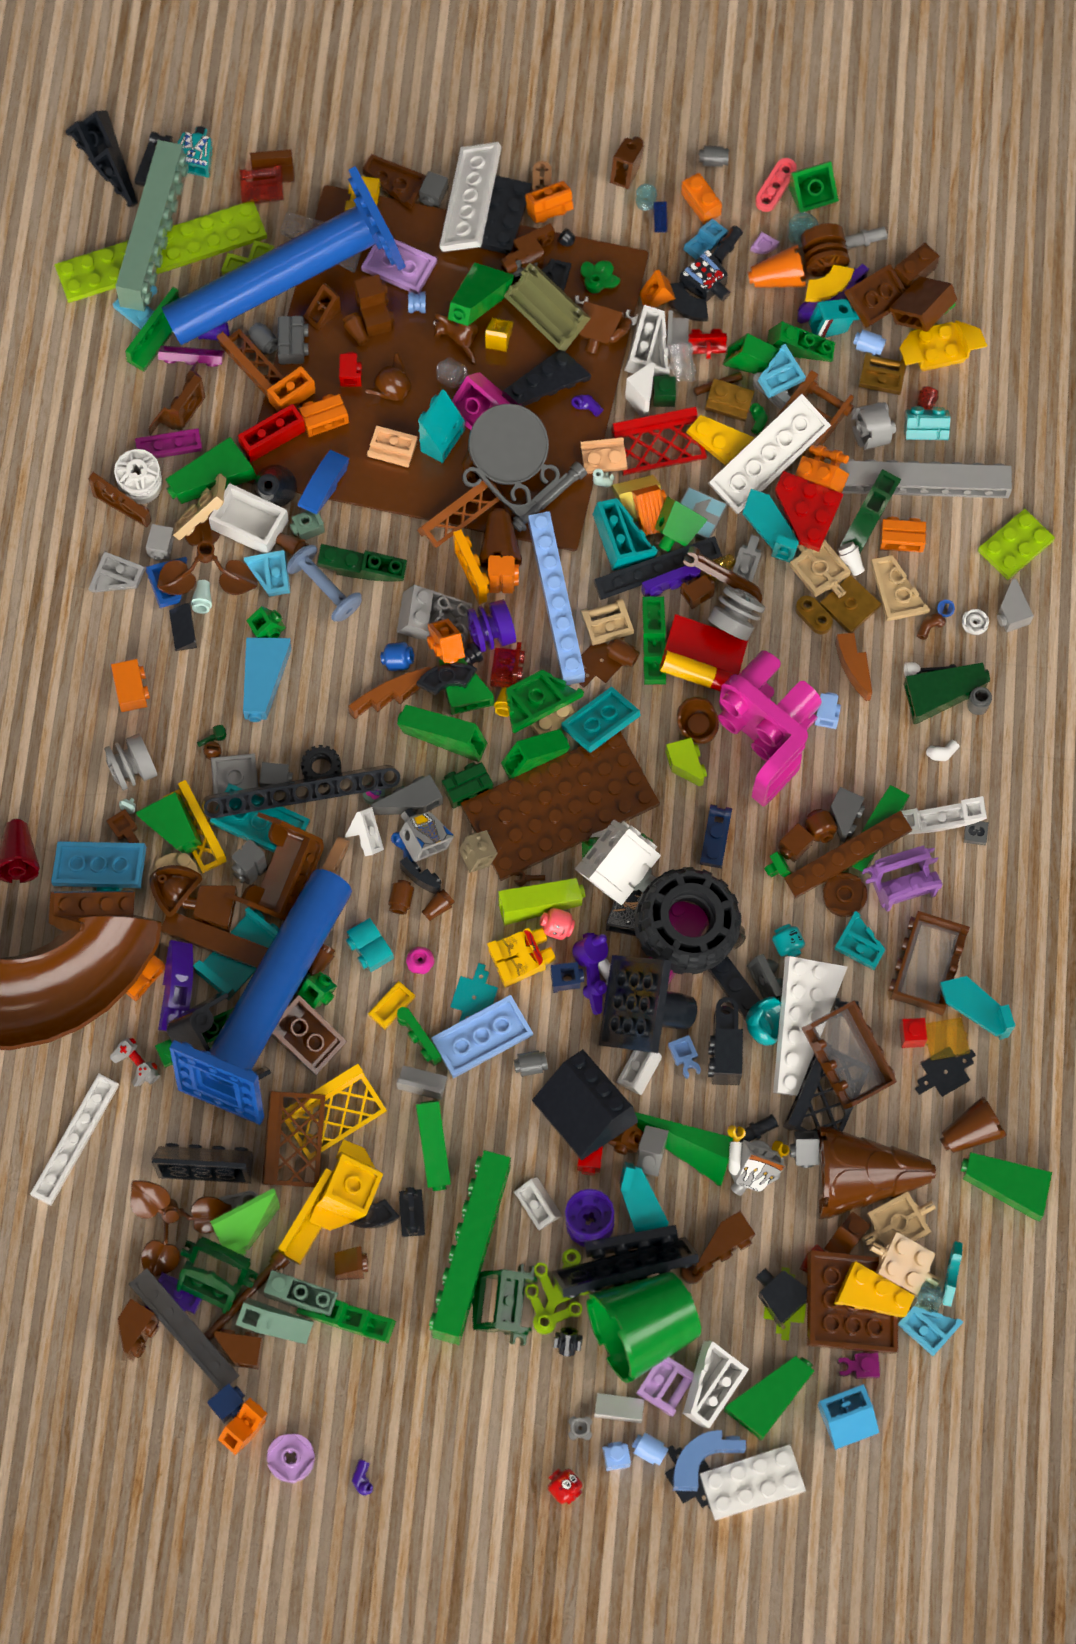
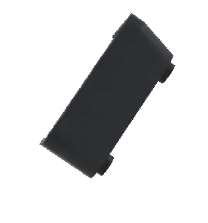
M221 991L170 1020L166 1027L170 1040L180 1043L187 1042L194 1049L209 1052L210 1048L202 1036V1033L209 1030L213 1025L214 1019L209 1008L228 998V994ZM264 1066L255 1071L260 1080L271 1074V1071Z

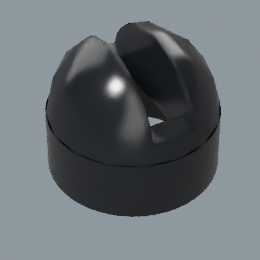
M565 228L559 235L557 242L565 247L572 246L575 241V235L571 230Z

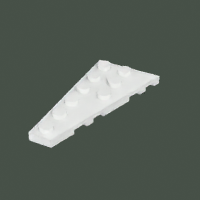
M792 956L785 957L773 1093L790 1096L798 1095L814 1054L802 1027L830 1013L847 966ZM826 1022L815 1027V1030L818 1033L819 1037L822 1034Z

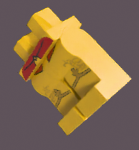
M527 928L522 932L515 933L497 942L494 940L487 943L488 951L505 988L546 970V965L556 960L551 947L540 951L537 946L547 941L543 928L533 931Z

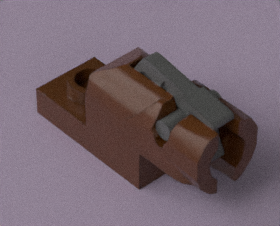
M549 223L513 240L514 251L499 259L501 270L514 275V278L522 276V270L529 263L536 266L544 261V251L541 246H548L555 240V229L552 224Z

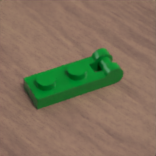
M407 1007L399 1008L397 1011L398 1023L408 1028L409 1032L407 1034L414 1044L418 1043L422 1048L420 1053L426 1062L430 1061L433 1066L440 1063V1053Z

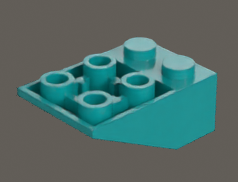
M443 389L438 395L433 396L427 412H422L418 419L421 452L443 463L465 431V420Z

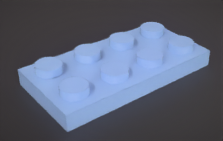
M509 995L431 1037V1041L454 1079L533 1036V1032L514 999Z

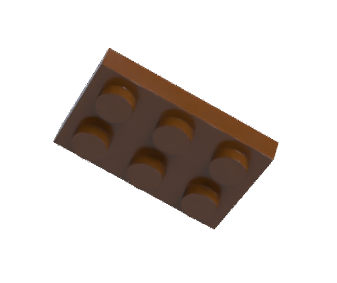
M888 264L847 289L844 293L862 324L867 328L890 314L889 307L906 289L892 265Z

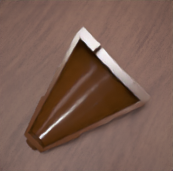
M817 1126L819 1150H821L822 1194L819 1195V1219H830L860 1207L864 1208L889 1197L893 1199L906 1192L930 1184L932 1178L936 1177L935 1164H932L929 1159L828 1126Z

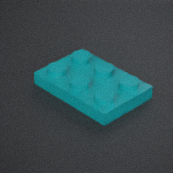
M610 687L563 721L561 726L565 732L591 753L639 718L641 714L638 708L617 690Z

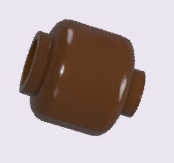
M816 809L807 815L805 827L815 837V842L827 843L834 838L838 828L829 811Z

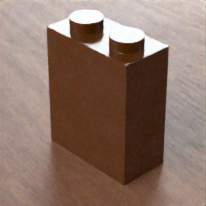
M919 276L889 309L895 324L928 332L958 299L952 283Z

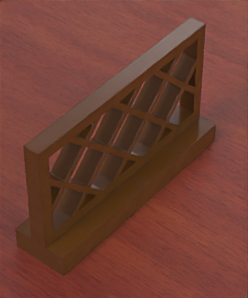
M269 1091L262 1184L315 1187L317 1185L320 1175L325 1095ZM284 1097H293L299 1104L290 1113L283 1107ZM298 1098H306V1099L301 1103ZM310 1099H320L319 1109L312 1115L304 1104ZM302 1107L309 1115V1118L299 1126L291 1115ZM282 1112H284L287 1115L283 1119ZM319 1113L317 1121L314 1117ZM290 1118L297 1129L289 1136H286L281 1130V1125ZM310 1120H313L318 1126V1131L310 1138L302 1127ZM300 1130L308 1141L297 1149L290 1141V1138ZM281 1134H282V1136H283L285 1139L280 1143V1138H281ZM316 1137H317V1144H315V1143L312 1141V1140L315 1139ZM288 1141L295 1152L285 1160L279 1151L280 1147ZM309 1143L316 1149V1155L310 1161L300 1152ZM298 1153L306 1164L295 1172L288 1164V1161ZM280 1157L283 1162L278 1166ZM314 1160H315V1168L311 1165V1163H312ZM286 1164L294 1175L287 1181L277 1180L278 1170ZM309 1166L314 1172V1182H304L298 1174ZM295 1177H297V1178L299 1179V1181H291V1180H293Z

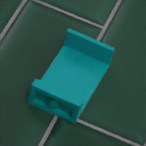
M247 907L245 909L246 916L230 933L269 948L280 928L274 923L268 924L264 920V915L257 909L253 911ZM213 952L204 962L198 960L193 966L195 973L216 991L226 992L229 996L226 998L228 1001L256 970Z

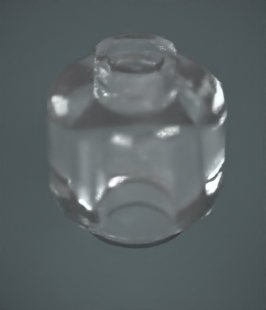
M451 357L439 362L436 367L437 380L451 389L459 388L466 376H468L465 364Z

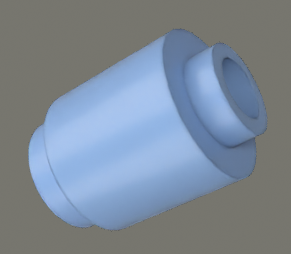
M863 329L861 333L857 332L853 344L857 345L856 350L872 353L874 356L876 354L881 356L886 339L882 338V335Z
M644 1433L643 1436L638 1434L632 1445L635 1449L633 1454L651 1464L656 1463L659 1466L668 1451L663 1442L647 1433Z

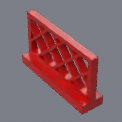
M696 407L613 423L611 431L614 438L629 437L635 441L629 450L625 448L626 459L630 455L639 461L636 468L622 470L623 476L706 459L705 448L692 437L681 432L684 425L693 424L697 420L698 413ZM664 429H671L676 433L671 442L660 436ZM644 433H650L655 437L650 446L639 440ZM678 435L689 441L684 450L673 444ZM657 439L668 445L663 454L652 448ZM637 443L647 449L642 458L631 452ZM691 443L699 447L700 455L692 456L686 452ZM670 447L681 453L678 459L671 460L665 456ZM649 451L660 457L657 463L650 464L644 460Z

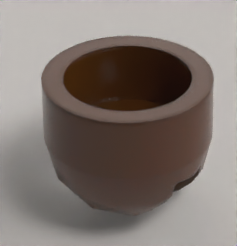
M215 741L207 742L203 749L205 757L209 760L214 757H220L222 753L221 746ZM208 747L218 748V750H215V749H207V748H208Z

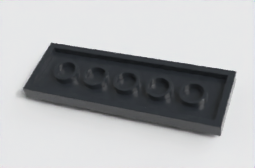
M682 1237L678 1238L679 1241H674V1244L669 1246H661V1244L652 1245L647 1250L636 1249L622 1255H613L551 1272L553 1281L564 1298H574L579 1296L580 1293L588 1291L597 1292L602 1290L603 1287L611 1285L620 1286L626 1281L645 1279L649 1275L663 1274L676 1268H689L693 1264L699 1263L698 1253L687 1238Z

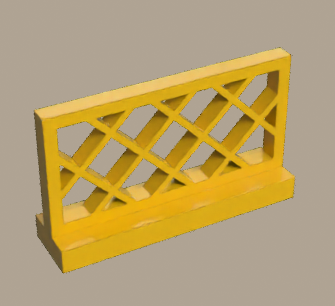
M356 1064L310 1093L325 1095V1101L330 1099L329 1105L325 1104L328 1110L326 1119L323 1122L322 1143L323 1140L329 1142L322 1146L321 1153L387 1112L359 1064ZM360 1079L366 1086L364 1096L351 1093L352 1085ZM347 1087H349V1091H348V1092H344V1091H343L344 1089H346ZM368 1091L371 1094L372 1098L367 1097ZM336 1094L347 1095L345 1108L332 1106L333 1096ZM350 1096L363 1099L361 1112L347 1109ZM306 1098L300 1099V1102L302 1103ZM310 1099L304 1104L311 1114H313L314 1108L319 1106L320 1099ZM366 1100L376 1102L380 1109L373 1115L363 1113ZM297 1102L286 1108V1111L290 1113L299 1104ZM302 1107L291 1115L294 1120L298 1118L307 1120L309 1118L303 1116L306 1112ZM330 1109L344 1111L341 1124L328 1121ZM282 1112L283 1119L285 1116H287L284 1112ZM346 1112L360 1115L357 1125L354 1127L344 1125ZM362 1116L368 1117L361 1122ZM288 1118L284 1122L292 1133L295 1128L291 1124L290 1118ZM310 1120L307 1124L306 1134L309 1137L313 1136V1134H308L310 1123L313 1120ZM327 1124L340 1127L338 1137L335 1139L324 1137ZM343 1128L349 1129L342 1134ZM298 1131L293 1136L301 1147L307 1138L304 1137L303 1142L299 1136L303 1134ZM306 1146L302 1149L308 1160H311L316 1155V1151L310 1154Z

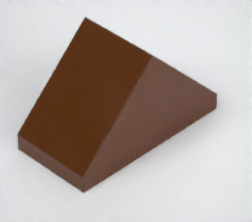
M323 283L303 317L317 330H320L341 311L340 296L326 283Z

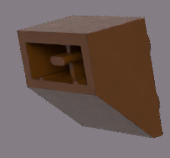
M130 1299L117 1319L123 1351L128 1359L133 1362L136 1357L140 1358L145 1351L146 1346L144 1344L148 1338H153L157 1333L159 1321L155 1313Z

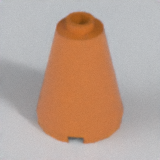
M792 246L751 266V271L748 272L750 284H754L755 288L807 286L806 281L802 282V279H806L802 258L799 252L796 253L799 250V246Z

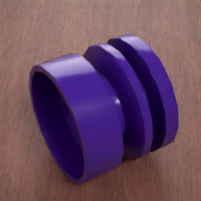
M504 599L489 603L488 614H486L482 605L478 606V617L474 608L467 610L469 632L473 643H475L481 653L486 652L485 641L490 650L494 649L495 638H497L502 647L516 643L514 625Z
M594 1189L580 1190L572 1195L567 1202L565 1210L567 1233L572 1241L585 1247L584 1242L611 1237L615 1225L614 1208L608 1196ZM590 1219H594V1222H591L590 1225L586 1224V1221L589 1222Z

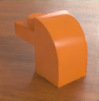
M249 1398L243 1404L238 1415L225 1426L218 1440L236 1455L260 1431L266 1422L264 1419L268 1413Z

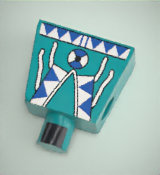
M197 126L194 134L182 133L177 144L183 145L184 153L187 155L188 173L209 178L213 154L212 139L206 137L208 132L206 128Z

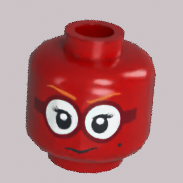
M557 1469L549 1477L551 1482L548 1484L547 1489L560 1504L567 1503L569 1505L583 1493L581 1491L583 1483L571 1469H565L564 1471Z

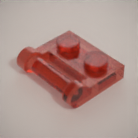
M281 164L275 165L273 168L248 171L247 169H240L242 203L254 202L257 204L284 200ZM275 176L273 179L248 182V179Z

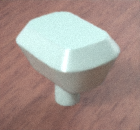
M133 798L130 800L124 799L119 802V807L121 810L126 809L129 814L135 813L136 804L133 803Z

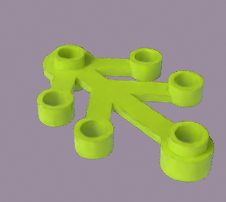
M571 1248L564 1251L562 1255V1263L564 1264L562 1269L580 1264L581 1256L576 1249ZM569 1254H574L576 1256V1259L574 1261H569L567 1259V1256ZM539 1262L534 1267V1274L539 1277L548 1299L545 1310L538 1297L539 1288L537 1285H527L525 1295L530 1299L536 1313L533 1319L534 1329L538 1333L545 1335L554 1331L556 1323L570 1317L580 1316L583 1308L579 1302H572L568 1309L554 1313L558 1304L572 1298H564L556 1284L553 1288L547 1274V1265ZM539 1266L545 1268L543 1274H539L536 1271ZM529 1288L536 1289V1294L529 1295L527 1291ZM591 1291L580 1293V1295L586 1296ZM573 1306H578L580 1308V1311L578 1313H573L571 1311V1308ZM541 1319H548L549 1324L547 1326L541 1325Z

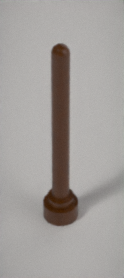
M278 1250L270 1256V1264L254 1280L253 1287H247L234 1301L230 1311H227L226 1314L223 1313L205 1332V1336L209 1340L214 1338L215 1331L219 1332L242 1308L244 1301L247 1298H251L268 1280L271 1270L279 1271L290 1263Z

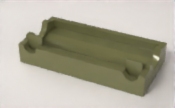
M529 263L522 270L520 280L509 287L504 297L559 350L565 351L591 318L536 265Z

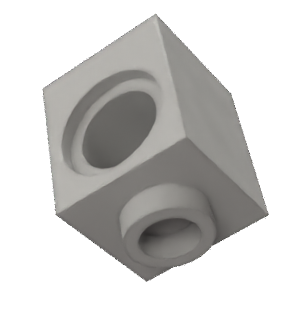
M155 524L151 525L146 544L148 556L154 560H169L175 539L173 528Z

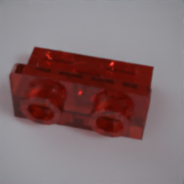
M517 642L516 650L495 647L490 686L508 688L517 683V680H522L523 667H519L520 664H524L525 651L521 650L522 642Z

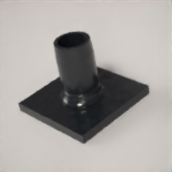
M612 955L598 1045L658 1053L662 1027L689 1029L693 1026L698 1009L694 997L667 991L672 961Z

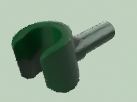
M214 726V734L197 742L198 747L205 745L209 741L225 740L226 729L224 726Z

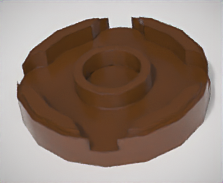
M839 873L826 881L823 889V902L832 914L840 917H851L855 911L859 913L864 908L867 901V888L858 876L851 873Z

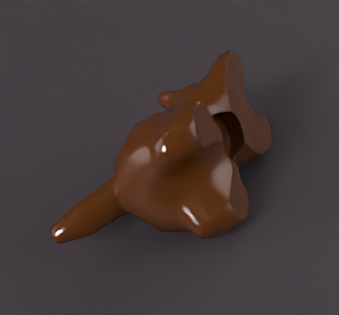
M435 313L437 320L434 321V337H440L444 334L449 335L463 348L471 363L475 364L476 358L470 346L479 331L478 326L474 322L466 326L448 320V315Z

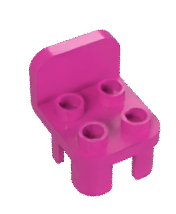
M764 650L739 675L733 674L722 685L719 700L722 712L718 715L719 722L729 732L738 734L742 730L754 740L751 744L752 749L760 758L766 761L755 778L751 796L763 807L798 773L802 751L805 749V743L808 738L807 730L817 720L818 717L814 713L822 703L819 694L805 681H799L777 705L770 699L775 691L766 682L780 668L781 662L773 654Z

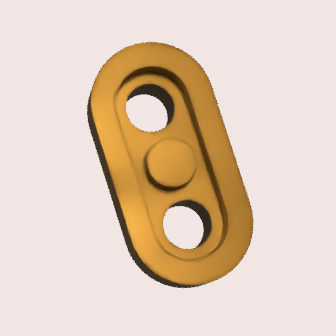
M802 596L798 599L796 604L798 616L815 633H828L833 623L831 615L812 596ZM808 603L811 605V607L806 608L804 607V604ZM824 619L825 623H820L818 620Z

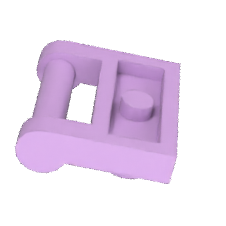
M668 1357L651 1369L639 1388L637 1395L673 1417L676 1412L675 1408L690 1386L694 1373ZM677 1373L683 1376L680 1384L668 1403L662 1401V1397Z

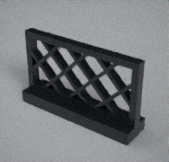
M826 1043L825 1049L829 1056L833 1055L840 1060L842 1067L836 1070L837 1072L844 1070L848 1081L847 1084L853 1093L851 1098L858 1096L870 1067L831 1048L832 1045ZM815 1053L783 1127L790 1131H817V1126L820 1125L816 1114L826 1111L831 1123L823 1125V1127L832 1126L834 1129L843 1131L853 1107L844 1110L840 1101L837 1104L828 1105L824 1094L834 1091V1089L830 1088L823 1091L820 1080L826 1074ZM855 1066L863 1070L860 1078L852 1081L848 1068ZM820 1095L825 1108L814 1111L811 1104L812 1098ZM841 1105L844 1116L842 1119L835 1121L830 1109ZM812 1116L816 1128L807 1130L801 1127L803 1119Z

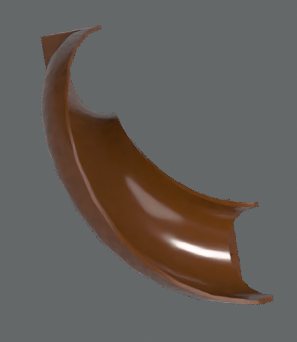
M50 892L49 924L62 930V932L53 941L34 951L18 956L0 958V1050H15L46 1044L76 1032L107 1012L136 983L156 952L162 924L157 920L134 915L135 892Z

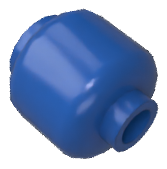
M405 642L389 643L385 646L384 652H381V663L386 665L387 669L391 672L408 670L411 664L414 663L413 648L409 647Z

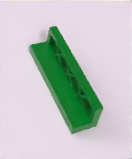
M171 288L125 350L126 361L143 372L154 360L160 347L165 345L173 334V330L163 313L162 307L180 298L177 288Z

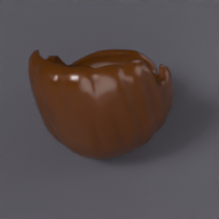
M694 696L687 698L679 706L676 716L677 725L685 739L692 738L696 744H707L715 738L719 729V719L712 703L708 699Z

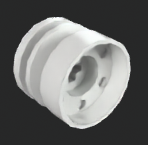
M140 449L126 451L119 457L114 470L119 491L142 505L150 503L157 498L162 490L163 483L157 459L151 453Z

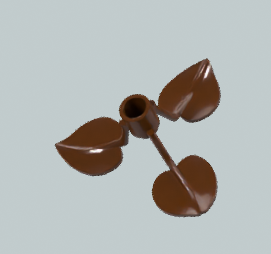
M208 517L205 522H200L196 525L194 531L189 536L185 535L189 545L197 546V557L194 558L191 567L188 569L187 565L179 560L169 561L160 571L157 587L159 590L171 595L188 593L196 584V577L191 572L199 561L209 563L212 560L217 565L219 571L222 572L219 577V584L228 594L240 595L255 589L258 586L255 575L244 562L230 560L227 562L225 569L221 566L218 557L214 555L215 547L213 545L219 539L220 533L211 530Z
M133 1180L130 1197L133 1213L140 1218L149 1219L159 1212L164 1220L163 1243L159 1240H151L142 1250L141 1262L143 1269L148 1268L157 1277L162 1272L167 1274L177 1267L180 1261L179 1250L175 1245L167 1243L169 1223L176 1222L180 1215H183L188 1220H194L193 1227L197 1232L207 1234L214 1232L210 1221L231 1211L232 1206L218 1198L205 1196L193 1203L191 1207L193 1216H191L183 1208L178 1207L177 1202L170 1198L168 1191L164 1187L149 1181Z

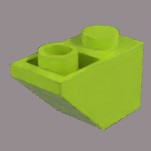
M692 738L666 744L665 753L671 772L697 786H702L707 773L704 764L700 765L698 759L700 757L698 745L693 743Z

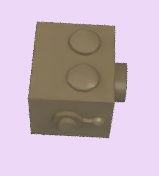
M487 830L469 834L465 837L463 844L459 848L470 873L489 867L498 854Z

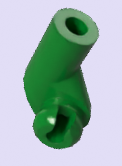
M753 403L750 406V411L755 423L751 432L759 435L768 421V416L763 406L759 403Z

